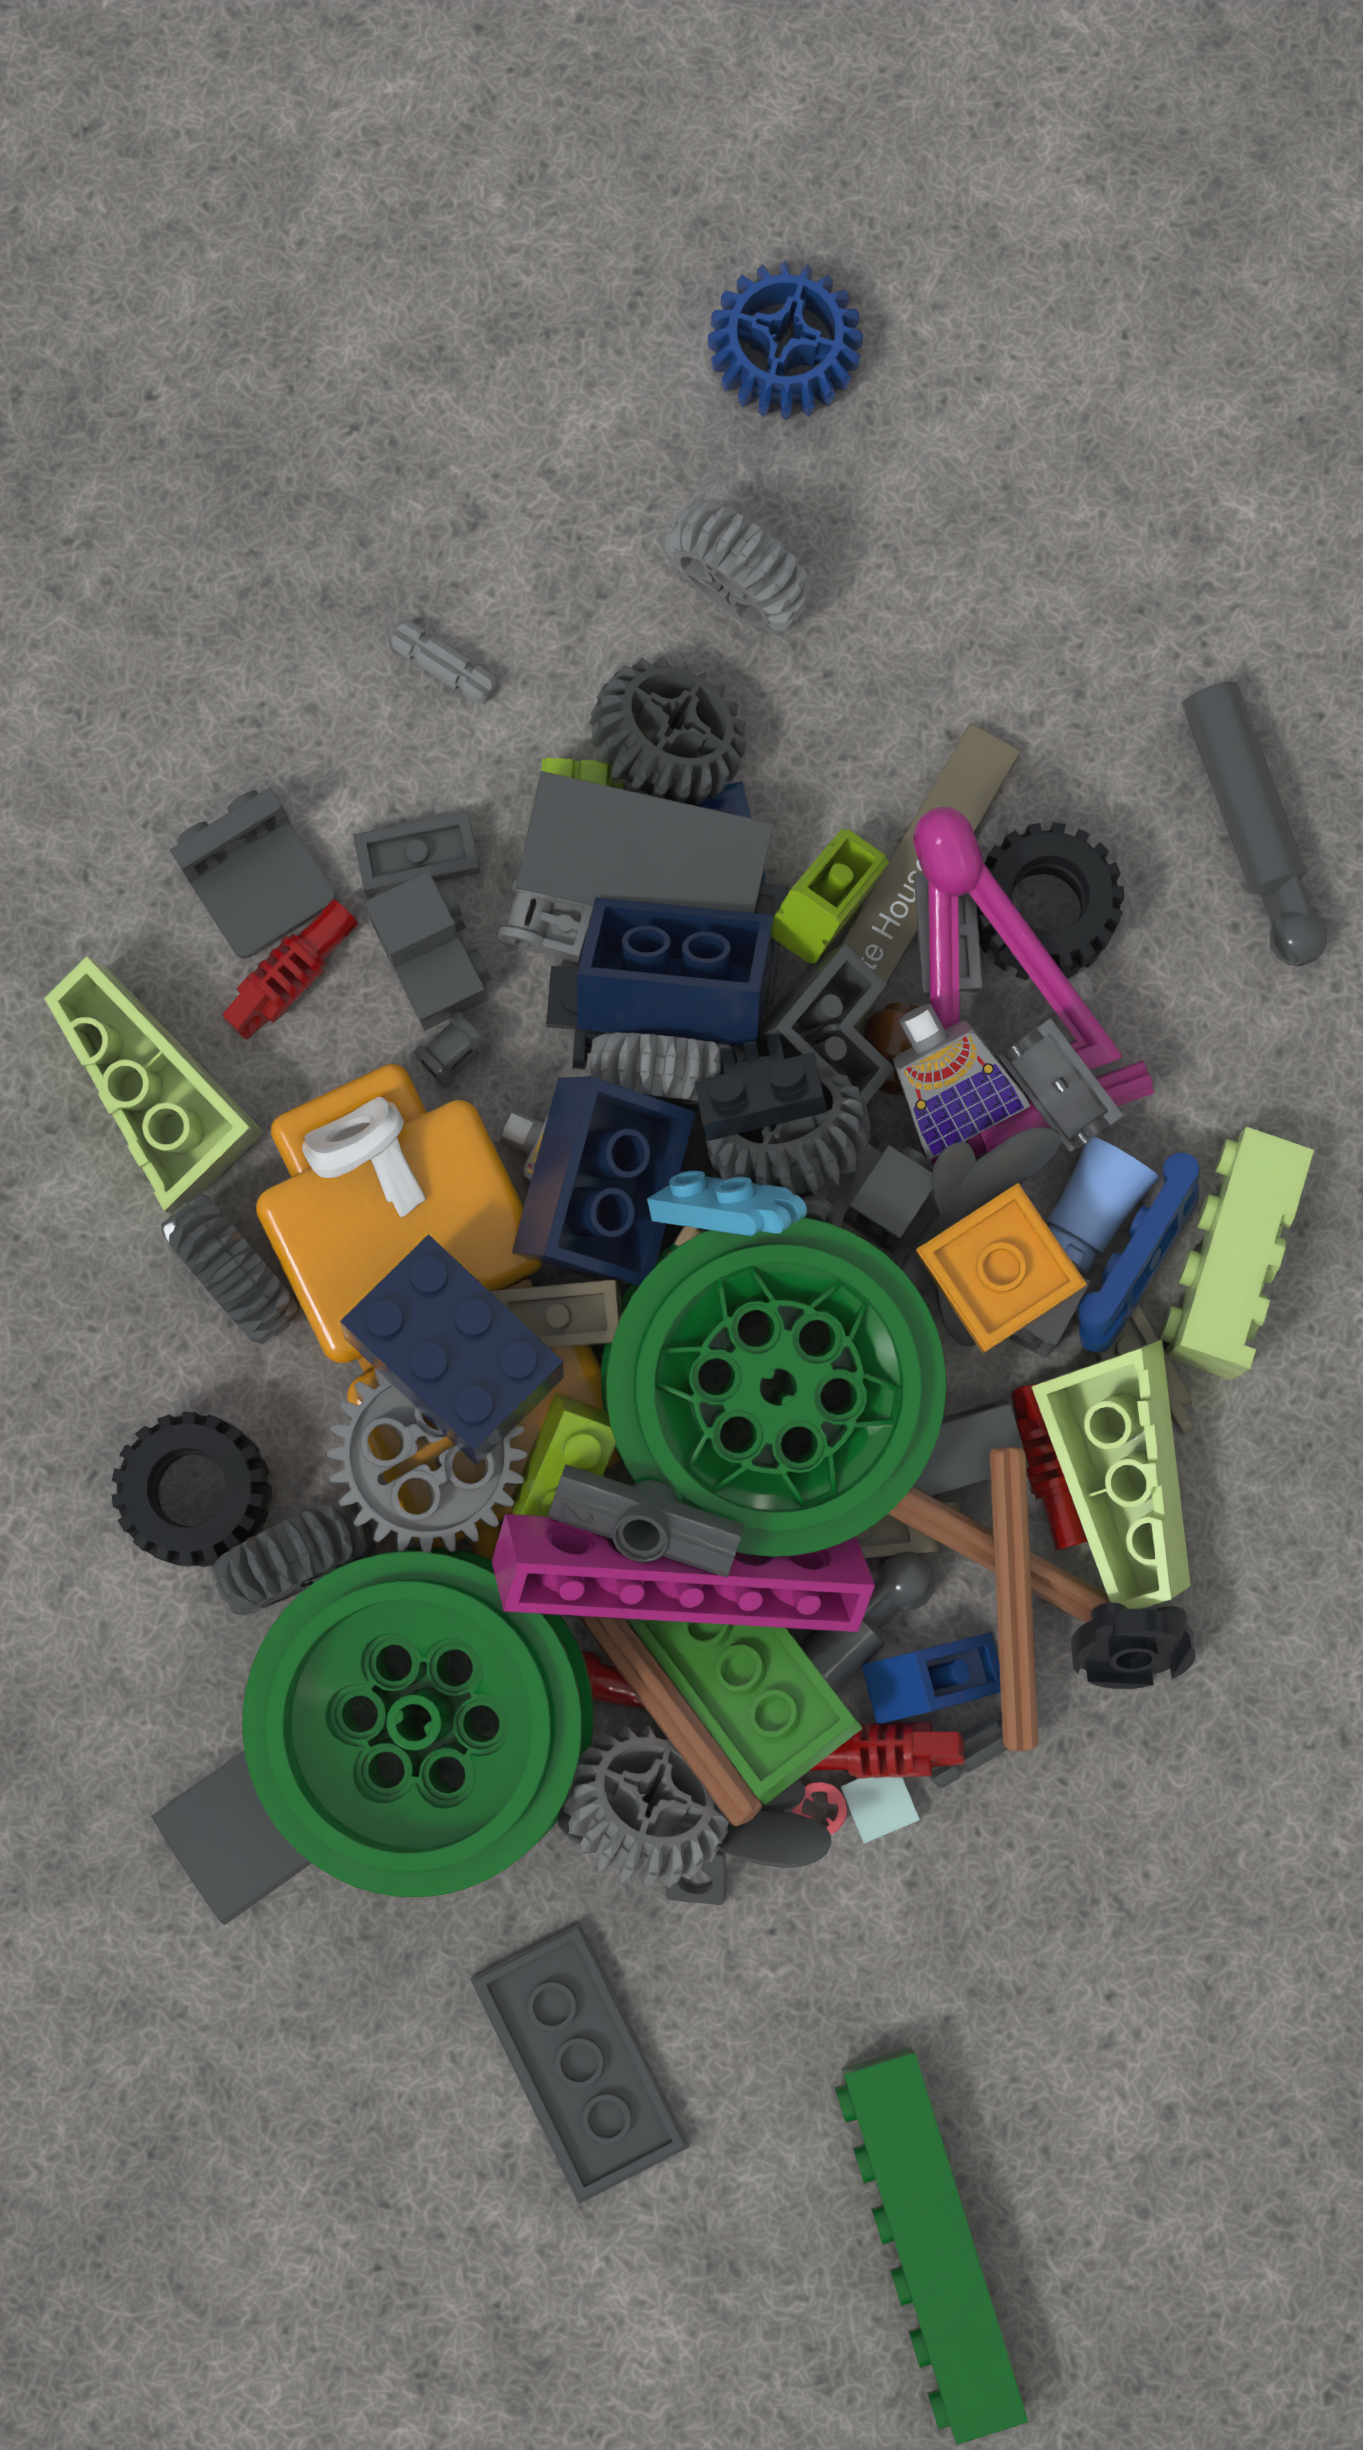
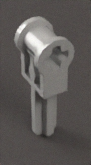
M514 880L510 890L515 896L505 927L499 928L497 938L510 946L579 963L593 906L516 889L517 880ZM535 907L529 926H526L530 908Z

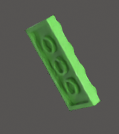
M627 1619L754 1794L764 1805L863 1729L787 1628Z

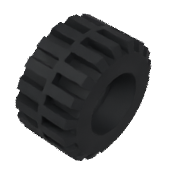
M1053 822L1051 829L1048 831H1042L1040 823L1027 826L1025 833L1019 835L1016 830L1006 835L1000 847L995 845L988 853L984 864L1012 903V894L1017 883L1033 875L1045 874L1055 876L1065 881L1073 889L1079 900L1080 915L1072 926L1058 931H1045L1029 925L1064 975L1070 978L1077 975L1081 967L1085 965L1088 968L1098 959L1120 922L1123 913L1120 910V906L1125 899L1124 886H1118L1117 884L1121 872L1116 862L1112 864L1107 863L1105 858L1109 851L1101 842L1094 848L1086 842L1090 835L1089 833L1078 828L1075 836L1064 833L1066 824ZM977 905L978 931L981 935L979 945L983 952L987 953L991 950L996 955L995 965L1003 971L1007 965H1010L1018 970L1015 977L1028 980L1029 975Z
M182 1412V1416L173 1417L169 1414L157 1418L158 1424L151 1428L147 1426L142 1427L135 1433L138 1437L136 1442L132 1446L126 1444L119 1456L124 1458L120 1469L114 1468L112 1481L117 1483V1494H111L113 1508L119 1509L121 1518L118 1519V1522L123 1531L133 1537V1543L142 1551H146L157 1559L185 1567L212 1566L222 1554L230 1551L232 1547L247 1541L248 1538L256 1536L255 1531L260 1523L265 1524L269 1514L266 1511L267 1499H272V1486L268 1484L267 1474L270 1472L266 1461L261 1458L258 1453L259 1449L253 1441L246 1437L239 1429L224 1420L212 1415H200L196 1412ZM187 1455H203L214 1460L223 1470L226 1479V1494L222 1506L211 1519L197 1526H185L172 1521L162 1510L159 1500V1486L164 1473L175 1461Z

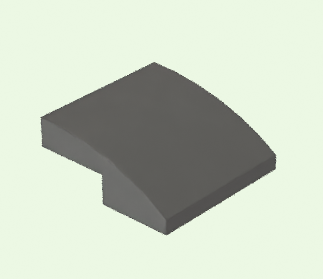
M244 1751L151 1816L183 1869L223 1925H226L312 1864L295 1850L269 1818L252 1783Z

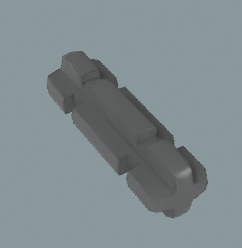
M991 1718L962 1735L965 1742L964 1765L932 1767V1776L930 1777L935 1785L939 1788L945 1787L960 1778V1771L966 1769L969 1773L1008 1750L1003 1744L1002 1718L998 1721Z

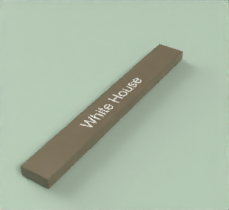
M969 723L890 859L888 866L879 878L841 944H846L886 984H888L918 932L914 873L923 872L913 843L916 823L926 812L934 808L951 807L960 811L968 819L975 833L1021 750L972 723ZM882 992L854 1025L858 1032L862 1029Z

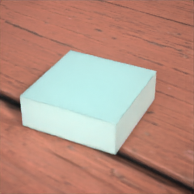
M902 1777L856 1779L840 1786L863 1843L872 1841L920 1820Z

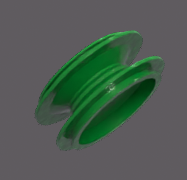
M805 1217L796 1223H791L787 1229L778 1234L759 1231L753 1236L702 1229L704 1232L694 1236L680 1246L675 1245L674 1242L658 1254L656 1266L643 1279L638 1287L629 1286L621 1299L622 1315L615 1330L612 1343L605 1344L601 1365L603 1410L608 1412L611 1430L616 1443L615 1448L631 1477L636 1483L646 1480L661 1482L674 1491L679 1503L745 1524L736 1552L748 1555L775 1557L812 1553L836 1546L875 1525L908 1494L922 1474L939 1436L944 1415L946 1368L943 1349L929 1309L914 1284L886 1254L868 1241L848 1230ZM749 1311H762L769 1322L767 1335L758 1343H744L738 1335L739 1320ZM821 1320L828 1327L829 1341L820 1352L814 1354L805 1353L800 1347L799 1333L808 1322ZM720 1358L725 1360L730 1368L728 1383L717 1391L702 1389L698 1382V1373L701 1366L710 1359ZM775 1369H783L786 1375L784 1389H774L771 1398H763L760 1392L762 1378L771 1379ZM834 1378H843L850 1387L849 1401L843 1408L837 1411H828L821 1403L820 1393L822 1388L828 1381ZM736 1416L748 1419L752 1428L748 1442L736 1449L723 1446L720 1440V1429L723 1424L730 1418ZM798 1426L808 1428L811 1433L812 1442L807 1453L799 1458L785 1457L781 1449V1441L786 1431Z
M419 1547L406 1548L401 1552L394 1550L360 1559L337 1568L301 1592L283 1610L261 1643L251 1666L242 1710L244 1752L250 1777L260 1802L282 1836L304 1858L335 1879L362 1890L395 1897H430L465 1890L487 1881L523 1857L557 1823L558 1814L564 1806L573 1784L580 1755L588 1747L592 1746L594 1731V1702L588 1669L578 1642L563 1617L558 1614L504 1611L492 1560L457 1549L447 1552L442 1547H432L430 1552H421ZM391 1645H399L410 1654L412 1667L408 1676L398 1677L387 1668L385 1661L386 1652ZM451 1650H460L470 1657L473 1664V1672L467 1682L454 1680L447 1673L445 1659ZM357 1696L368 1697L376 1705L378 1718L373 1727L361 1726L354 1719L352 1705ZM420 1705L427 1709L432 1721L424 1726V1730L419 1728L413 1719V1715L420 1711ZM476 1706H487L496 1712L500 1726L498 1733L494 1737H485L475 1731L471 1717ZM382 1752H392L402 1760L404 1776L401 1782H390L380 1774L378 1760ZM442 1757H453L463 1765L465 1781L461 1787H449L440 1779L438 1764Z

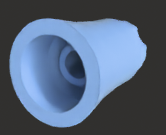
M1091 1137L1084 1144L1076 1167L1060 1199L1046 1220L1049 1224V1229L1068 1257L1082 1267L1081 1271L1087 1273L1093 1265L1097 1254L1103 1255L1117 1230L1136 1204L1158 1181L1159 1176L1134 1157L1097 1137Z

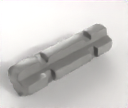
M411 620L403 621L391 639L392 647L396 652L409 660L415 657L419 667L454 690L459 686L463 691L462 695L477 705H483L490 698L497 685L496 678L492 673L479 665L473 668L469 658L434 635L430 638L426 637V630Z

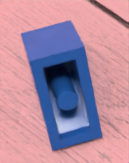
M992 1632L862 1665L868 1696L877 1724L928 1713L1001 1693L1000 1665Z

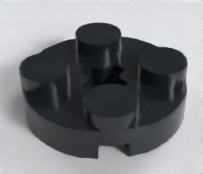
M1120 1603L1101 1604L1091 1610V1621L1080 1626L1071 1638L1073 1669L1077 1674L1081 1668L1086 1670L1088 1682L1105 1688L1136 1689L1154 1685L1152 1674L1170 1669L1171 1679L1186 1672L1195 1660L1193 1632L1188 1625L1187 1614L1184 1609L1176 1606H1165L1156 1610H1127V1607Z

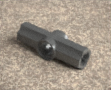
M567 1464L562 1472L548 1517L613 1539L616 1548L621 1554L633 1561L649 1562L664 1556L726 1578L729 1575L745 1524L679 1503L674 1491L661 1482L646 1480L629 1486Z

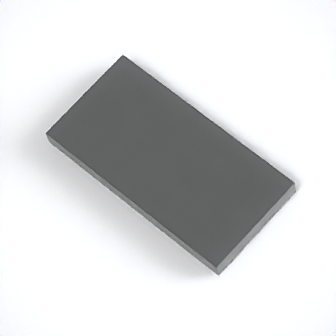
M541 771L515 888L594 906L595 897L754 913L774 824Z
M580 1922L470 1978L578 2204L689 2148L679 2123Z

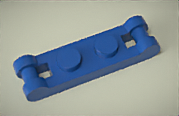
M1175 1153L1165 1160L1163 1165L1165 1184L1152 1206L1149 1208L1144 1205L1139 1209L1130 1227L1129 1238L1131 1240L1122 1254L1114 1252L1109 1258L1101 1276V1284L1103 1285L1099 1292H1091L1080 1300L1078 1305L1079 1338L1082 1346L1088 1351L1095 1353L1104 1352L1114 1344L1196 1208L1199 1200V1187L1197 1184L1199 1180V1163L1190 1154Z

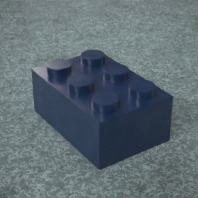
M595 897L577 972V1029L601 1031L604 1033L633 1032L638 1034L675 1036L729 1046H744V1043L754 1040L758 1044L771 972L773 915Z
M592 1076L559 1077L512 1254L599 1281L618 1280L620 1281V1286L638 1287L656 1266L667 1224L652 1221L647 1199L667 1187L669 1180L680 1173L695 1112Z
M429 1234L340 1321L345 1340L476 1465L564 1378L563 1360Z

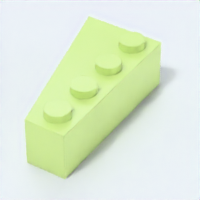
M86 956L44 998L81 1065L85 1066L99 1091L98 1095L109 1114L113 1115L129 1144L127 1147L136 1163L143 1169L155 1190L154 1195L164 1212L171 1213L184 1201L189 1202L198 1193L202 1194L265 1133L104 964Z
M1245 1127L1237 1135L1236 1141L1226 1138L1215 1167L1216 1173L1224 1175L1217 1197L1210 1194L1206 1196L1196 1225L1197 1228L1205 1230L1199 1252L1188 1251L1179 1275L1178 1283L1187 1286L1181 1307L1170 1306L1161 1329L1159 1339L1169 1342L1166 1349L1169 1359L1229 1380H1233L1251 1369L1256 1349L1245 1346L1246 1339L1250 1341L1254 1339L1259 1326H1262L1265 1321L1270 1300H1268L1267 1295L1261 1293L1264 1284L1272 1283L1281 1266L1286 1249V1239L1281 1238L1280 1235L1283 1227L1289 1228L1295 1218L1314 1149L1249 1127Z
M1162 1339L1058 1375L1032 1386L1110 1603L1123 1604L1127 1607V1610L1142 1609L1171 1600L1190 1587Z

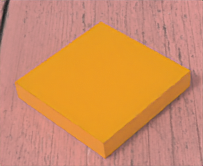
M1019 1183L915 1251L983 1354L1087 1285Z

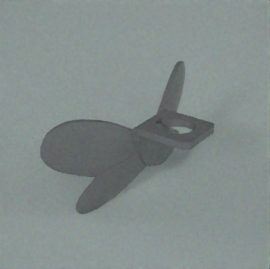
M1037 1127L1025 1130L1010 1137L984 1156H975L973 1149L967 1142L954 1143L940 1153L934 1164L931 1185L933 1197L938 1207L937 1216L918 1237L907 1253L900 1269L914 1284L921 1297L934 1285L944 1325L953 1340L962 1346L971 1347L976 1345V1343L915 1251L1015 1184H1022L1040 1170L1055 1155L1061 1142L1060 1134L1055 1129Z
M798 1779L766 1805L761 1802V1810L748 1823L734 1826L729 1822L727 1826L728 1832L722 1843L718 1844L719 1850L712 1862L702 1866V1871L712 1878V1883L705 1887H692L679 1879L670 1888L665 1885L666 1898L674 1901L722 1905L726 1895V1853L748 1862L781 1868L802 1867L822 1859L831 1847L832 1840L828 1829L811 1818L789 1813L804 1799L806 1792L804 1784ZM646 1795L644 1799V1802L648 1803L650 1799L648 1795ZM563 1806L558 1814L559 1828L569 1839L580 1844L583 1839L582 1836L568 1834V1822L571 1816L563 1812ZM647 1809L645 1817L648 1818L651 1812Z

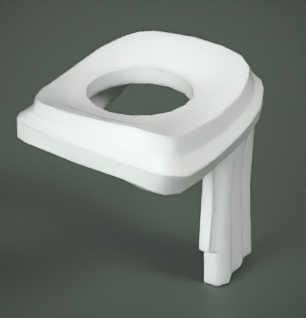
M377 1097L344 1117L305 1135L302 1150L309 1165L317 1175L324 1178L338 1177L371 1160L387 1202H393L400 1218L407 1215L418 1204L426 1200V1196L412 1172L397 1139L402 1130L404 1120L395 1104L387 1102L383 1097Z

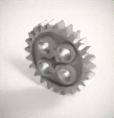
M375 1369L374 1373L378 1387L373 1390L368 1385L358 1381L354 1388L362 1400L360 1405L342 1401L338 1406L342 1413L350 1419L348 1425L337 1424L331 1425L329 1428L330 1433L344 1440L343 1447L325 1452L326 1458L341 1461L343 1464L342 1470L328 1478L329 1483H347L349 1491L337 1502L339 1507L357 1502L361 1510L356 1515L352 1524L358 1527L370 1519L375 1521L377 1525L374 1530L373 1541L376 1543L381 1541L390 1531L396 1533V1551L399 1552L405 1550L411 1537L418 1538L421 1552H430L433 1538L437 1537L440 1538L447 1552L455 1551V1533L459 1531L470 1542L478 1541L479 1537L475 1522L480 1520L488 1526L496 1527L499 1522L491 1507L494 1504L512 1507L515 1503L503 1491L504 1485L521 1484L524 1481L521 1475L509 1470L510 1462L527 1457V1452L510 1448L509 1441L524 1432L523 1426H515L483 1459L484 1472L476 1483H464L454 1475L452 1460L460 1450L455 1445L436 1456L435 1464L438 1468L435 1471H431L426 1464H423L392 1482L381 1485L377 1480L379 1474L411 1457L418 1451L415 1440L421 1438L426 1445H431L446 1437V1435L440 1430L429 1427L423 1421L421 1411ZM388 1426L397 1432L401 1440V1448L394 1459L388 1461L380 1460L371 1454L367 1440L373 1428ZM410 1479L420 1480L425 1483L431 1493V1503L428 1509L419 1515L406 1512L400 1506L398 1500V1491L401 1485Z

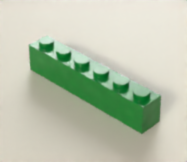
M912 2047L842 2068L846 2084L834 2088L845 2124L857 2120L864 2144L853 2147L863 2183L867 2184L876 2181L883 2205L871 2208L882 2245L894 2242L901 2266L890 2269L901 2307L913 2303L920 2327L908 2332L919 2368L931 2365L938 2389L927 2392L938 2430L950 2427L956 2445L1028 2423L915 2051Z

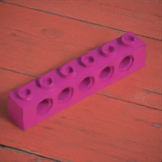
M505 1514L492 1559L503 1610L506 1612L858 1632L875 1587L856 1537L820 1551L794 1556L769 1557L736 1552L729 1575L726 1578L664 1556L649 1562L633 1561L621 1554L616 1548L613 1539L545 1516Z

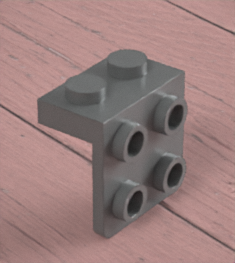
M271 787L261 793H258L257 790H252L239 796L228 806L227 810L229 813L210 825L203 821L191 826L178 837L177 842L179 844L170 849L178 866L230 947L238 957L243 959L252 957L320 914L332 899L336 900L334 889L289 822L282 804Z

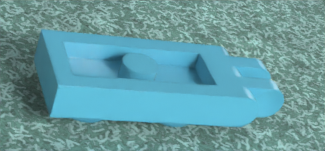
M687 1171L673 1176L669 1180L667 1187L647 1199L651 1219L654 1222L753 1236L759 1231L781 1233L791 1223H796L807 1214L805 1202L799 1196L793 1195L785 1187L757 1185L752 1183L751 1179L747 1177H734L726 1180L706 1177L702 1171Z

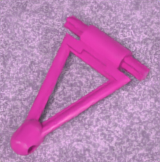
M938 807L926 812L916 823L913 843L923 875L928 881L930 1004L944 1029L960 1022L958 896L969 893L1072 1034L1075 1041L1069 1043L1088 1069L1091 1070L1122 1058V1053L983 863L978 841L968 819L960 811L951 807ZM1143 1060L1095 1077L1116 1106L1154 1094L1152 1079ZM1024 1093L1030 1107L964 1142L971 1146L975 1156L983 1153L986 1155L1001 1143L1020 1132L1037 1127L1050 1128V1126ZM920 1143V1147H921L922 1153H923V1155L927 1158V1156L925 1155L924 1150H923V1148H922V1146H921V1143ZM939 1155L931 1159L930 1161L933 1164H935Z

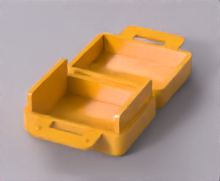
M390 1063L279 1115L273 1121L271 1136L291 1178L265 1190L257 1200L256 1213L324 1354L336 1363H349L358 1359L364 1373L357 1376L351 1382L347 1392L348 1402L358 1406L362 1402L354 1388L358 1381L368 1385L373 1390L378 1387L374 1373L376 1368L345 1340L340 1321L428 1234L488 1291L533 1287L528 1276L537 1272L543 1263L512 1254L524 1206L477 1109L471 1103L464 1100H453L427 1112L407 1070L399 1064ZM377 1097H383L387 1102L395 1104L404 1120L402 1130L397 1139L412 1172L426 1196V1200L418 1204L407 1215L400 1218L393 1202H387L371 1160L338 1177L324 1178L317 1175L312 1170L302 1150L305 1135L344 1117ZM591 1345L551 1349L563 1360L564 1378L516 1425L523 1426L524 1432L509 1440L510 1448L527 1452V1457L510 1462L509 1470L519 1475L522 1474L555 1393L603 1410L601 1366ZM421 1412L423 1421H424L429 1427H431V1428H433V1429L439 1430V1429ZM379 1426L373 1428L368 1436L367 1443L374 1457L388 1461L398 1455L401 1448V1440L394 1429L388 1426ZM447 1436L431 1445H426L419 1438L415 1440L418 1451L414 1455L382 1472L388 1484L423 1464H426L431 1471H435L438 1468L435 1464L436 1456L455 1446V1444ZM614 1448L606 1469L621 1462L616 1448ZM459 1450L452 1460V1470L458 1480L473 1484L481 1478L484 1472V1463L482 1460L476 1465L466 1454ZM410 1479L401 1485L398 1491V1500L400 1506L406 1512L419 1515L428 1509L431 1503V1493L425 1483L420 1480ZM505 1484L503 1491L512 1498L517 1484ZM497 1504L491 1507L498 1521L504 1519L505 1514H514L511 1507ZM478 1520L475 1522V1526L478 1531L479 1540L474 1543L468 1539L467 1541L474 1554L492 1560L501 1526L498 1524L493 1528ZM461 1531L455 1533L456 1542L465 1538ZM439 1537L433 1538L432 1547L444 1548Z

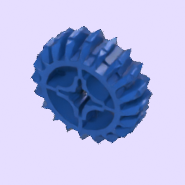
M786 261L780 264L779 275L771 276L769 270L762 264L757 269L756 283L741 274L736 282L738 293L725 290L721 295L720 305L723 310H714L712 312L711 326L715 331L708 334V348L716 352L711 357V366L714 372H725L721 378V386L725 392L740 387L738 403L741 407L749 404L754 397L759 398L758 413L762 417L770 411L771 403L781 404L780 414L785 420L791 417L792 404L799 403L801 410L809 417L814 412V396L823 404L830 406L835 398L833 388L845 391L849 387L851 376L848 371H856L859 368L861 356L855 350H858L863 345V333L860 330L854 329L859 325L860 315L857 309H846L849 304V294L846 289L831 293L833 279L830 274L825 275L817 282L812 281V268L809 264L801 269L800 276L790 275L791 268ZM785 304L776 313L763 314L758 312L772 305ZM805 309L821 319L827 327L832 340L820 337L821 331L807 325L803 319ZM793 322L792 336L794 338L788 341L787 346L784 345L781 356L777 358V342H780L783 335L787 334L790 323ZM738 339L750 342L751 349L763 353L768 360L766 372L759 369L746 357ZM816 363H819L818 366L806 373L786 376L787 372L795 366L806 365L814 367Z

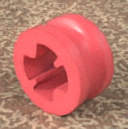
M824 1782L807 1784L805 1786L804 1799L797 1807L792 1809V1813L812 1819L811 1816L802 1814L804 1800L807 1798L812 1802L811 1794L813 1792H826L827 1802L836 1805L837 1812L833 1821L829 1817L825 1818L828 1823L825 1827L830 1835L837 1832L844 1824L847 1815L846 1800L841 1791L833 1785Z

